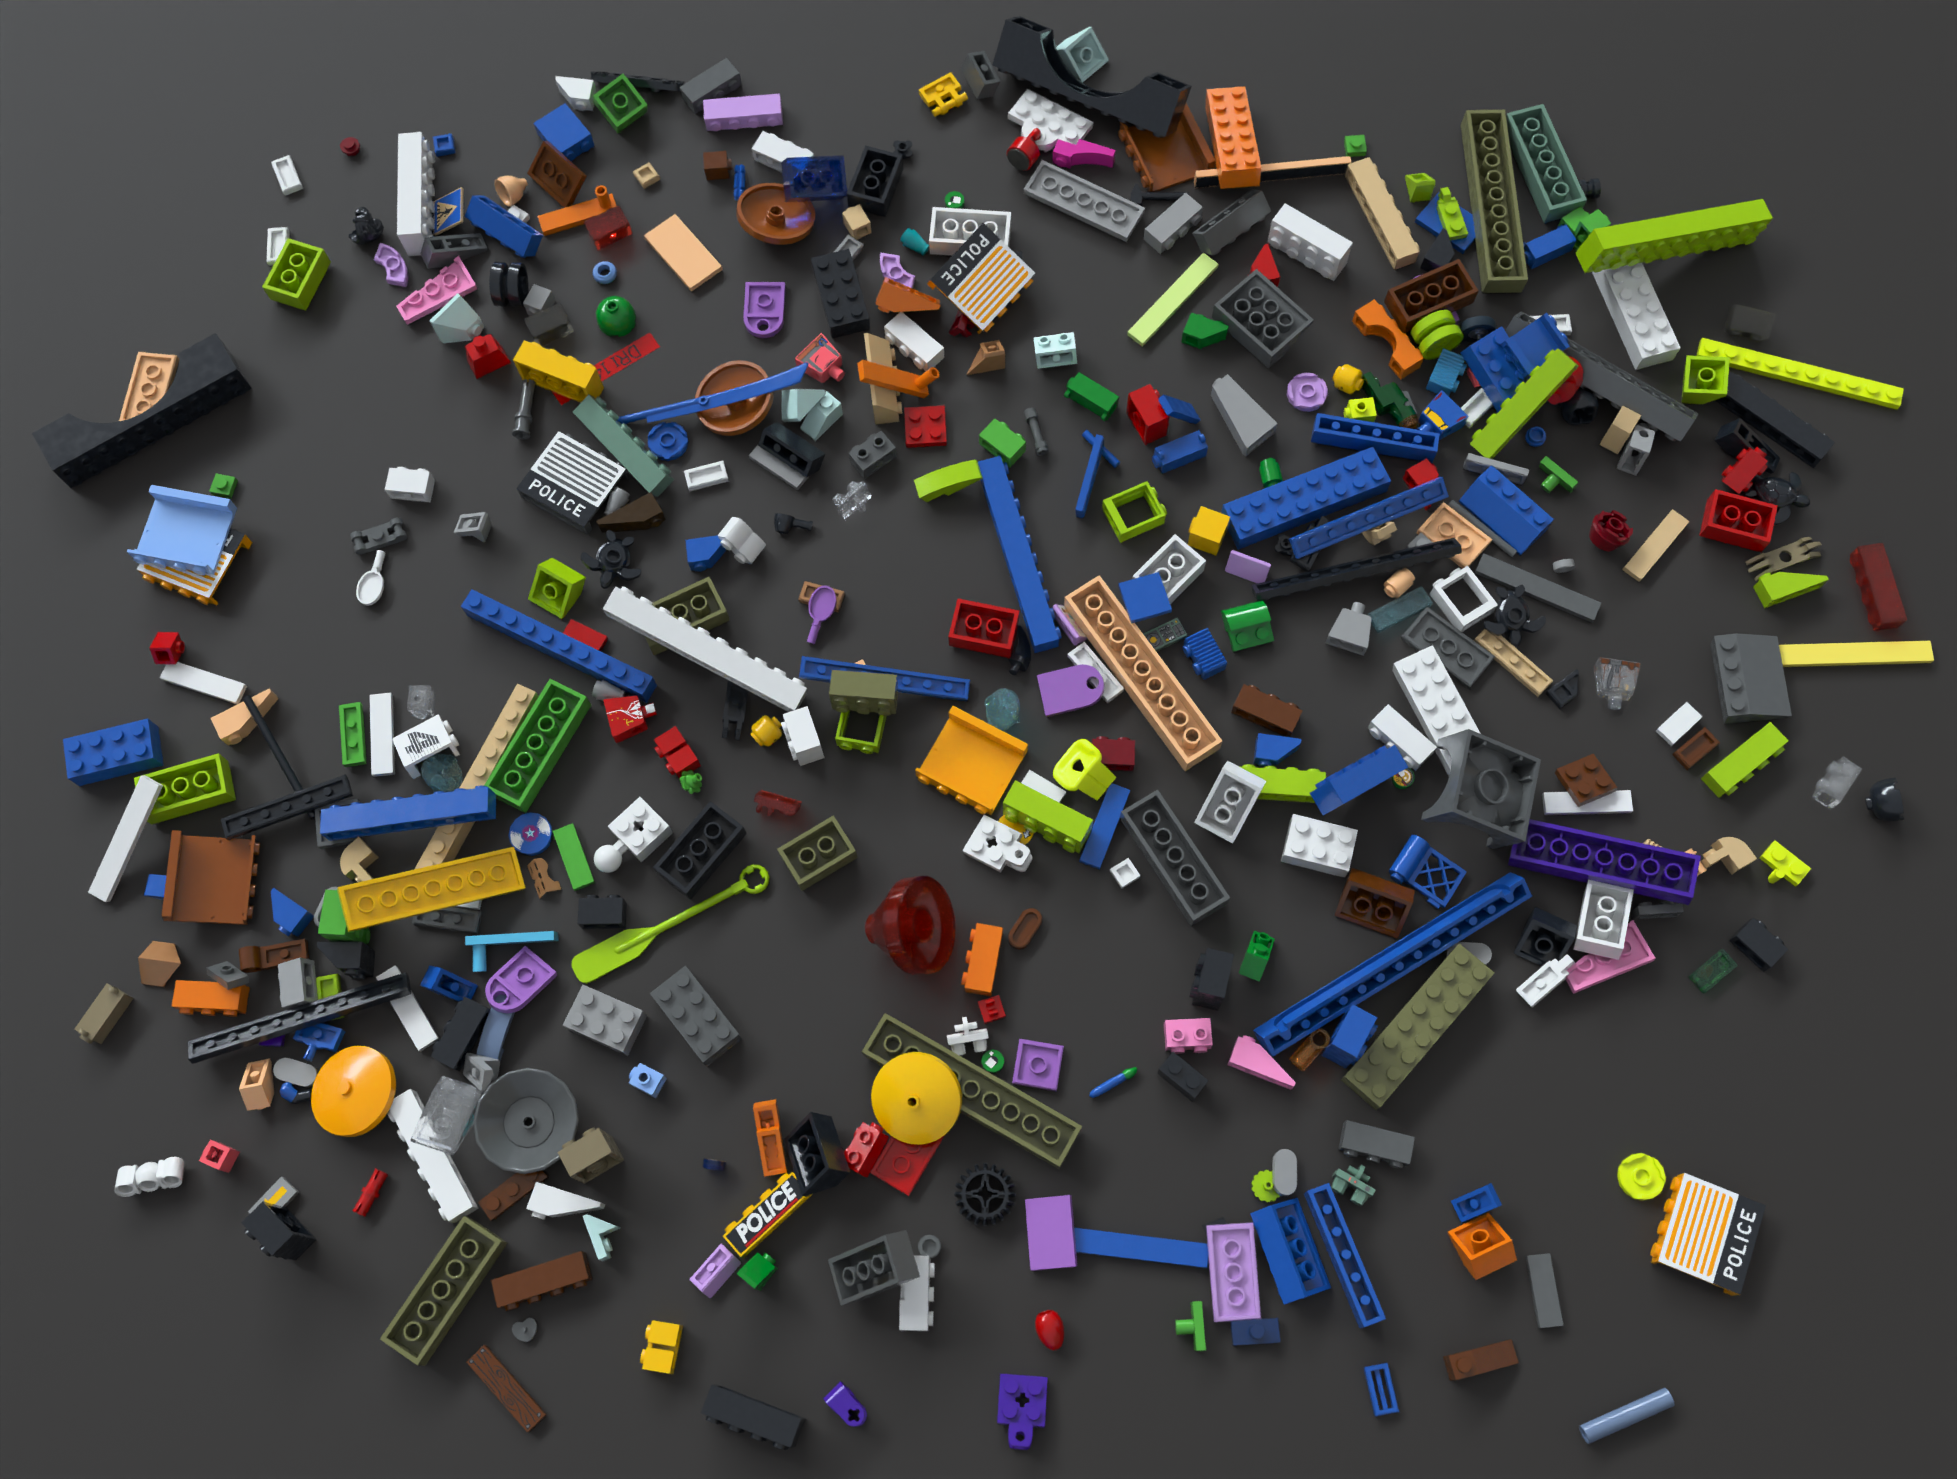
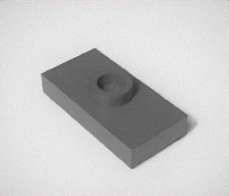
M228 961L206 967L207 975L228 990L249 983L248 975Z

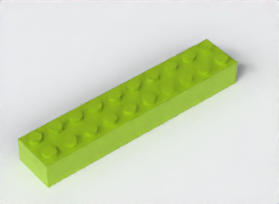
M1759 199L1596 228L1590 233L1575 254L1585 273H1598L1610 268L1614 270L1621 266H1634L1637 263H1650L1659 259L1667 260L1671 257H1683L1691 253L1699 254L1707 250L1716 251L1724 247L1732 248L1740 244L1748 245L1753 243L1756 237L1767 228L1773 217L1764 200Z

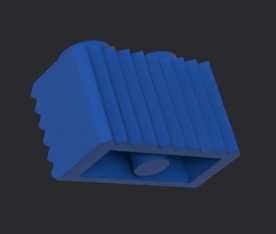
M1208 628L1185 638L1184 646H1182L1184 654L1187 658L1191 657L1194 662L1192 666L1195 673L1201 675L1203 680L1226 669L1227 661Z

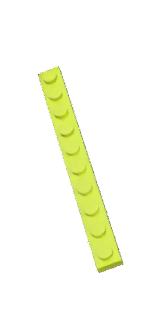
M1701 338L1699 341L1696 356L1730 357L1729 367L1896 410L1901 406L1904 388L1706 338Z

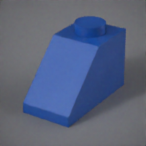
M718 535L685 540L687 559L691 571L701 572L707 568H712L727 550L720 544L721 540Z
M1258 733L1253 764H1257L1261 768L1277 766L1299 749L1301 739Z
M273 888L271 890L273 919L280 925L278 930L287 936H290L292 933L299 937L314 918V915Z
M429 965L420 986L457 1002L463 1000L464 997L472 999L478 986L445 969Z

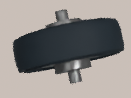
M1474 316L1464 320L1459 327L1464 336L1463 340L1477 342L1495 331V320L1489 316Z

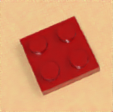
M945 406L904 408L906 448L947 446Z

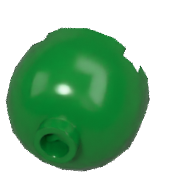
M610 296L603 299L598 305L596 321L600 330L607 336L618 335V337H622L630 333L635 327V310L625 298Z

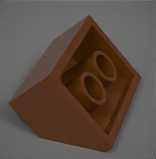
M1351 868L1334 916L1398 939L1413 904L1415 890Z

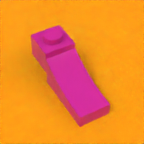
M1058 139L1053 150L1052 163L1070 169L1071 166L1079 164H1096L1112 168L1115 162L1116 150L1082 139L1078 140L1077 145Z

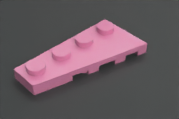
M457 256L454 259V263L449 267L445 266L441 269L438 276L433 280L430 278L424 283L425 286L419 291L415 290L399 303L397 308L408 325L444 307L457 293L463 297L478 288L462 260Z
M1632 920L1627 926L1624 948L1619 960L1589 953L1567 970L1569 975L1565 980L1574 994L1651 963L1655 960V956Z

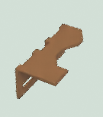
M533 859L527 865L532 879L535 880L534 885L539 899L546 892L561 890L559 881H553L548 876V864L544 859Z

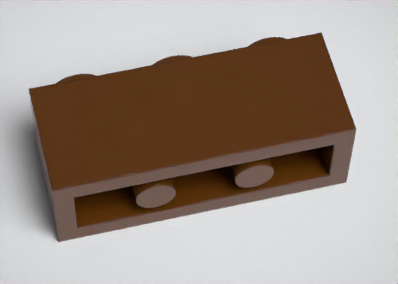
M1243 684L1231 713L1279 735L1291 737L1303 710L1299 709L1296 704L1285 703L1279 700L1276 695H1267L1261 692L1256 686Z

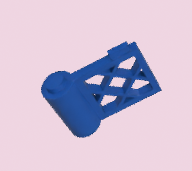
M1417 835L1410 836L1389 869L1390 878L1399 884H1402V882L1407 883L1428 898L1426 902L1437 909L1439 907H1446L1467 871L1431 848L1427 841ZM1430 855L1438 859L1440 868L1429 869L1427 860ZM1446 869H1453L1459 874L1455 881H1447ZM1440 871L1443 883L1433 884L1430 872ZM1426 873L1427 886H1421L1415 882L1418 874ZM1444 886L1446 896L1443 900L1435 895L1434 887Z

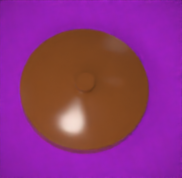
M762 183L748 188L738 199L736 215L739 224L748 234L760 241L778 245L792 244L807 237L813 229L815 210L812 203L803 193L790 186L778 183Z
M749 361L727 362L716 367L705 376L697 389L695 398L768 378V375L760 366ZM774 391L696 413L704 426L716 434L725 436L742 434L756 427L766 417L772 406Z

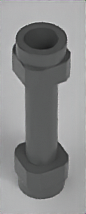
M1028 408L1024 411L1026 423L1030 424L1033 433L1035 451L1038 456L1046 455L1049 452L1048 445L1043 440L1038 426L1037 411L1035 408Z

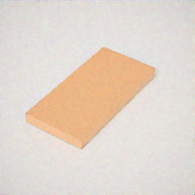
M676 214L644 235L645 240L691 292L723 270L719 262Z
M138 352L119 421L133 418L145 412L165 395L174 381L179 363L178 356Z

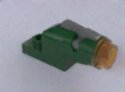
M1371 371L1363 374L1364 384L1362 388L1368 398L1373 397L1375 409L1379 416L1389 413L1399 427L1415 429L1419 425L1416 409L1407 391H1401L1395 382L1380 387L1379 380L1372 375Z

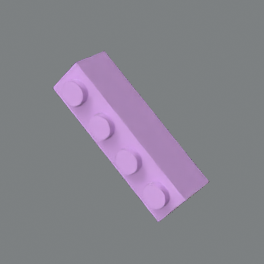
M780 94L703 100L704 120L707 131L783 125Z

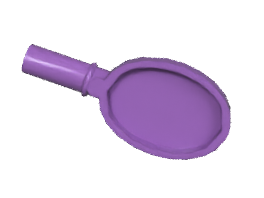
M829 586L818 587L809 600L808 610L814 620L807 639L808 643L815 644L821 622L830 618L835 610L837 597L834 590Z

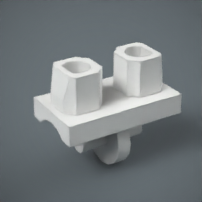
M962 1017L963 1024L954 1025L955 1032H964L947 1035L948 1045H951L952 1051L958 1055L966 1054L964 1042L973 1041L975 1052L986 1051L987 1029L969 1031L970 1029H976L977 1023H967V1017Z

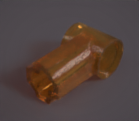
M1317 1029L1312 1032L1289 1058L1292 1064L1304 1072L1330 1043V1036L1327 1031ZM1314 1035H1320L1324 1038L1322 1046H1317L1313 1042Z

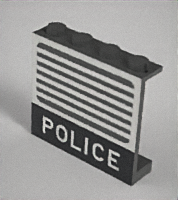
M558 431L516 489L523 499L589 535L592 530L590 520L622 477L628 480L629 475L626 468L620 462L615 463L604 453L600 452L598 454L593 451L592 447L588 444L577 442L572 435H565Z

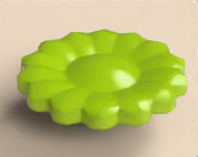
M1259 1171L1258 1175H1255L1254 1180L1251 1182L1255 1197H1259L1260 1201H1275L1280 1195L1273 1189L1272 1171Z

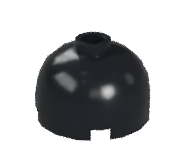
M1895 777L1878 781L1870 788L1869 797H1865L1867 810H1872L1875 817L1886 822L1904 820V817L1901 815L1904 813L1900 789L1895 788V784L1898 783Z

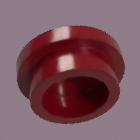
M347 137L342 140L340 148L344 154L355 156L359 153L360 143L354 137Z

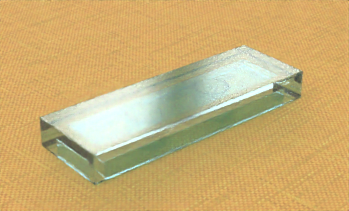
M1421 586L1368 613V616L1371 617V623L1377 633H1380L1424 610L1426 607L1432 606L1433 602Z

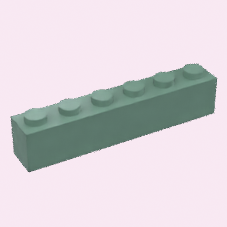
M588 394L573 413L649 493L651 492L654 496L659 497L674 481L670 475V469L656 461L658 457L652 451H647L644 448L645 443L637 436L634 438L631 435L632 430L625 423L621 424L618 421L620 417L614 411L608 410L605 407L607 404L599 396L595 398Z

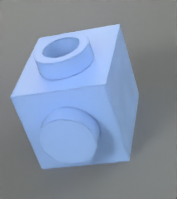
M639 1063L638 1067L635 1066L630 1072L629 1084L656 1098L667 1078L663 1074Z

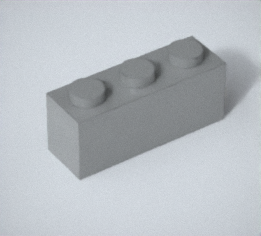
M1185 193L1145 228L1144 240L1160 254L1166 249L1169 250L1179 237L1182 238L1187 234L1190 227L1196 226L1201 221L1203 207Z

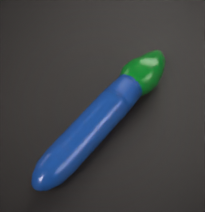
M1132 1067L1123 1070L1122 1073L1094 1088L1090 1092L1089 1097H1098L1119 1085L1125 1079H1131L1137 1073L1138 1068Z

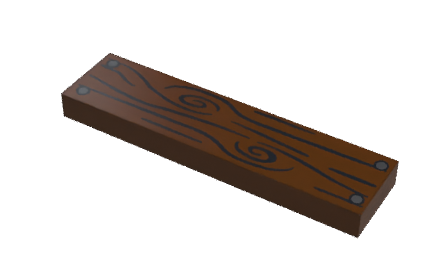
M483 1345L467 1361V1364L527 1433L547 1415L487 1345Z

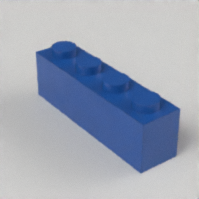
M472 195L464 216L471 221L472 225L482 228L488 236L500 240V244L513 249L515 254L520 257L526 258V256L536 255L543 237L541 233L486 196Z

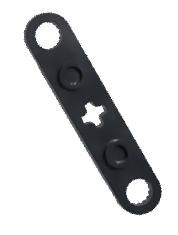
M593 71L591 72V80L611 83L622 74ZM624 74L633 86L650 88L652 92H662V90L680 91V86L684 85V81L679 80L676 82L674 80L673 82V80Z

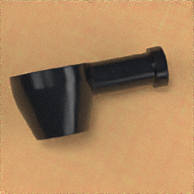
M776 513L774 516L775 531L778 533L788 534L792 526L807 529L808 531L812 529L813 521L795 519L790 515Z

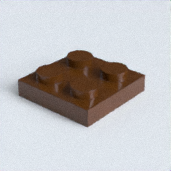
M1594 754L1557 768L1555 771V775L1578 807L1614 793L1617 789L1616 784Z

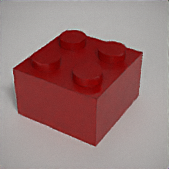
M1151 384L1128 394L1126 411L1145 445L1167 435L1170 417L1166 415L1158 401V398H1160L1159 392L1156 389L1154 390Z

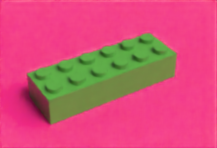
M549 679L484 785L496 794V799L527 813L590 709L591 703L588 698Z

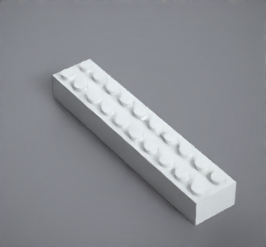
M615 586L603 608L608 617L787 712L799 709L807 694V688L804 686L805 683L797 678H793V680L787 678L784 671L776 667L774 670L768 668L765 661L757 657L755 660L749 658L748 653L737 647L734 650L724 639L720 637L714 639L707 630L701 627L695 629L688 620L682 617L676 619L669 610L663 607L657 609L650 600L642 596L638 599L633 595L634 592L622 586L619 589Z

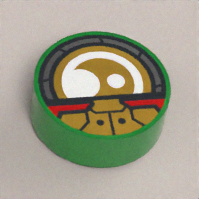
M1410 768L1404 769L1392 776V783L1399 789L1409 788L1415 778L1413 771Z

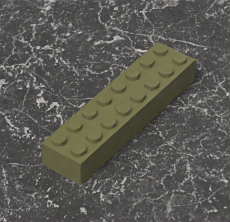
M1459 943L1341 1081L1373 1109L1378 1110L1493 976L1494 972Z

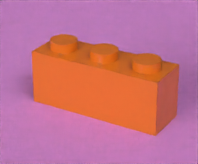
M977 923L976 929H971L969 942H973L972 951H967L965 963L969 964L968 972H963L961 985H965V992L991 997L1003 927Z
M176 980L171 1007L178 1009L180 1014L193 1015V1012L197 1011L207 1016H215V1012L223 1013L224 1016L237 1017V1013L246 1014L250 987L242 985L228 990L218 982Z

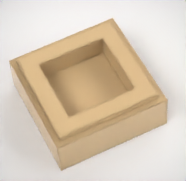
M649 162L633 171L635 178L643 189L660 180L658 173Z

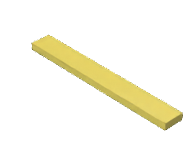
M1931 641L1779 645L1783 667L1932 663L1934 661Z

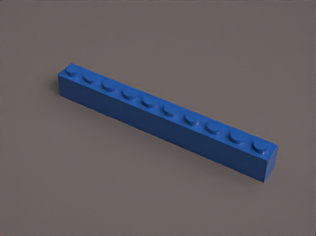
M1001 456L978 461L983 477L980 480L1034 653L1059 647V639H1062L1059 627H1055L1053 620H1056L1053 608H1049L1047 603L1050 601L1047 589L1043 590L1041 584L1044 583L1042 572L1037 571L1036 568L1038 564L1035 552L1031 553L1030 546H1032L1031 538L1024 531L1026 523L1024 516H1020L1018 512L1020 504L1018 498H1014L1012 493L1015 492L1012 480L1008 481L1007 474H1009L1007 463L1002 462Z
M471 589L461 605V608L468 617L600 681L605 680L631 696H638L645 703L648 702L657 687L652 676Z

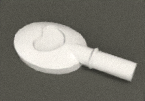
M377 550L372 570L366 572L360 578L357 585V598L366 606L376 603L384 590V579L380 571L382 570L385 552Z

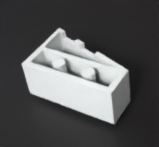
M914 1256L920 1277L901 1284L899 1330L929 1331V1326H933V1311H929V1302H934V1287H930V1277L934 1278L935 1263H930L931 1259L929 1256Z

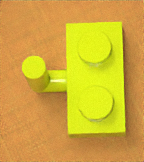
M1773 841L1759 858L1773 869V872L1768 876V882L1772 884L1784 877L1791 884L1797 886L1811 870L1809 866L1777 841Z

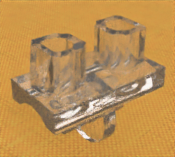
M852 481L847 487L848 493L845 496L837 494L833 497L832 500L844 520L857 510L862 513L867 510L864 504L869 501L868 499L872 495L868 491L865 482L857 483Z

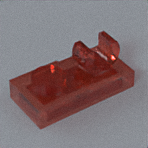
M764 790L756 793L754 802L759 803L756 807V812H761L762 806H766L768 808V816L774 812V809L780 810V813L784 815L796 814L800 810L802 801Z

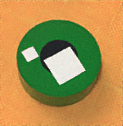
M957 191L949 192L945 196L946 208L962 209L964 207V196Z
M997 1050L985 1052L982 1056L984 1070L989 1073L999 1072L1004 1066L1003 1055Z

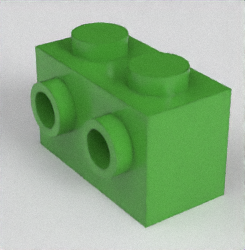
M995 418L979 434V444L995 457L1001 456L1002 462H1006L1008 467H1011L1026 451L1024 437L1018 433L1015 434L1006 423L999 422Z

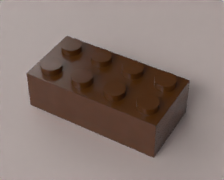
M1457 259L1389 289L1384 303L1404 334L1411 331L1417 322L1431 313L1439 310H1449L1452 313L1473 304L1479 290L1461 261Z

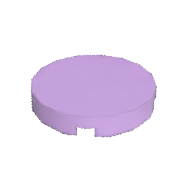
M1305 372L1297 374L1287 387L1289 402L1294 408L1301 411L1310 412L1317 410L1324 404L1327 398L1328 388L1325 381L1318 378V375Z

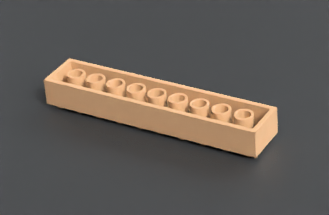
M1100 575L1065 596L1064 607L1185 772L1221 748L1222 740L1138 626L1135 623L1131 624L1128 613Z

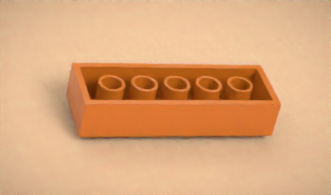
M1245 86L1207 89L1205 108L1220 189L1260 186L1261 163Z

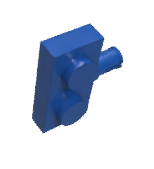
M320 1023L296 1031L293 1039L308 1045L303 1059L312 1062L317 1049L337 1052L345 1031L341 1028Z

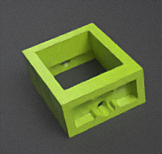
M1148 481L1103 500L1102 510L1120 543L1165 523L1166 508L1163 504L1159 503L1157 492L1154 487H1150ZM1144 496L1155 517L1127 528L1117 507Z
M850 710L844 713L841 712L835 737L837 746L844 750L859 749L866 754L879 753L887 716H879L873 743L845 738Z

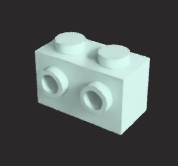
M1074 332L1034 337L1037 369L1077 364Z

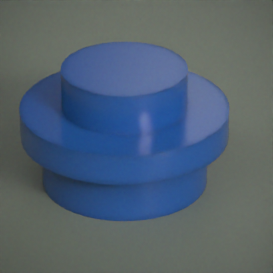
M1532 427L1527 430L1525 440L1529 445L1539 447L1544 444L1546 433L1541 427Z

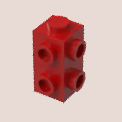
M1749 447L1748 450L1744 448L1737 455L1736 459L1738 461L1733 467L1729 465L1721 474L1724 476L1721 479L1722 482L1738 494L1741 491L1746 492L1752 486L1753 482L1751 480L1755 475L1760 476L1767 469L1766 463L1768 460L1764 458L1767 454L1758 447L1755 449Z
M862 1122L861 1126L856 1129L850 1146L844 1151L850 1169L866 1178L868 1177L889 1139V1136L882 1133L884 1128L873 1122L870 1126Z

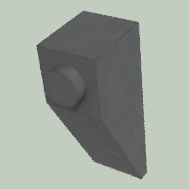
M481 233L426 237L420 254L427 269L450 266L454 263V259L457 256L461 260H465L487 251L488 248Z

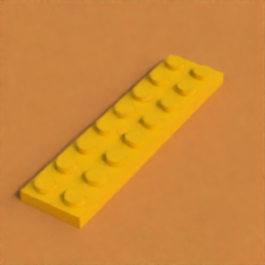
M510 847L337 888L348 932L524 890L525 885L515 848Z

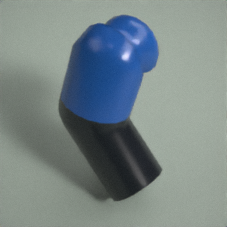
M286 1082L282 1084L280 1095L290 1103L298 1104L311 1101L312 1089L298 1092L294 1089L292 1083Z

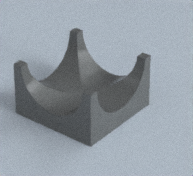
M1470 729L1438 739L1437 748L1449 751L1451 757L1450 775L1442 795L1431 808L1423 812L1421 820L1427 823H1458L1479 829L1490 836L1487 839L1486 846L1492 849L1525 842L1541 759Z

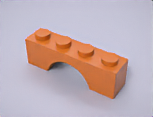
M1374 299L1355 311L1352 322L1364 336L1377 335L1390 343L1393 355L1390 359L1389 367L1400 380L1420 368L1424 359L1422 353L1412 345L1409 337L1402 333L1396 321L1386 314L1381 304H1378Z

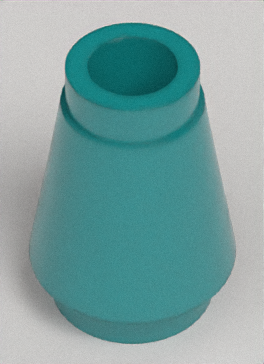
M908 228L901 236L900 241L903 243V246L923 256L929 250L927 242L914 229Z

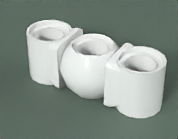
M169 1157L165 1160H159L158 1163H144L140 1167L137 1165L123 1166L118 1170L114 1191L119 1196L130 1197L135 1193L140 1194L141 1190L152 1192L160 1187L163 1189L179 1187L183 1180L185 1161L179 1157Z

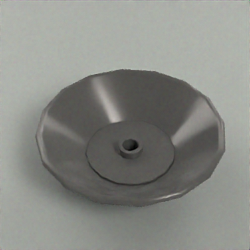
M532 1068L507 1072L492 1082L478 1100L473 1119L476 1143L486 1159L504 1171L520 1174L545 1170L561 1158L557 1152L562 1150V1145L568 1141L575 1140L579 1122L576 1099L565 1082L548 1071ZM528 1118L533 1120L530 1126L525 1125V1121Z

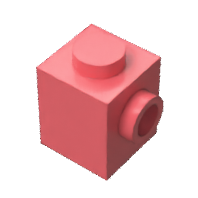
M210 1140L199 1161L229 1173L240 1151L220 1142Z

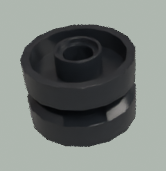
M494 262L492 264L489 287L494 306L506 307L510 303L513 307H524L523 302L528 295V274L525 264L512 262L510 266L505 262Z

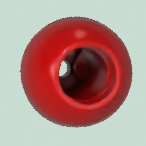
M1046 1310L1039 1313L1035 1319V1329L1039 1339L1050 1350L1060 1349L1064 1341V1326L1061 1317L1054 1310Z

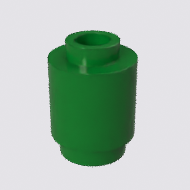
M1268 458L1260 462L1259 471L1264 488L1283 482L1280 466L1276 459Z

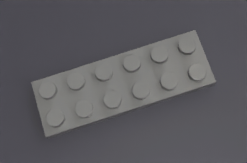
M1044 160L1041 161L1024 188L1025 195L1125 242L1128 241L1145 213L1144 207Z

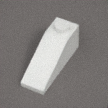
M536 1182L526 1209L533 1211L531 1216L545 1220L546 1216L554 1218L604 1209L605 1204Z

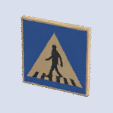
M462 187L434 201L435 229L433 235L437 236L463 223L464 189Z

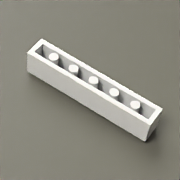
M409 1089L395 1097L387 1114L393 1123H397L399 1127L397 1133L403 1142H407L409 1146L407 1152L413 1161H417L420 1167L418 1169L420 1177L423 1181L427 1180L430 1186L428 1189L430 1196L434 1201L437 1200L441 1207L438 1209L441 1217L445 1221L448 1220L449 1222L456 1223L463 1216H467L477 1210L478 1206L417 1092Z

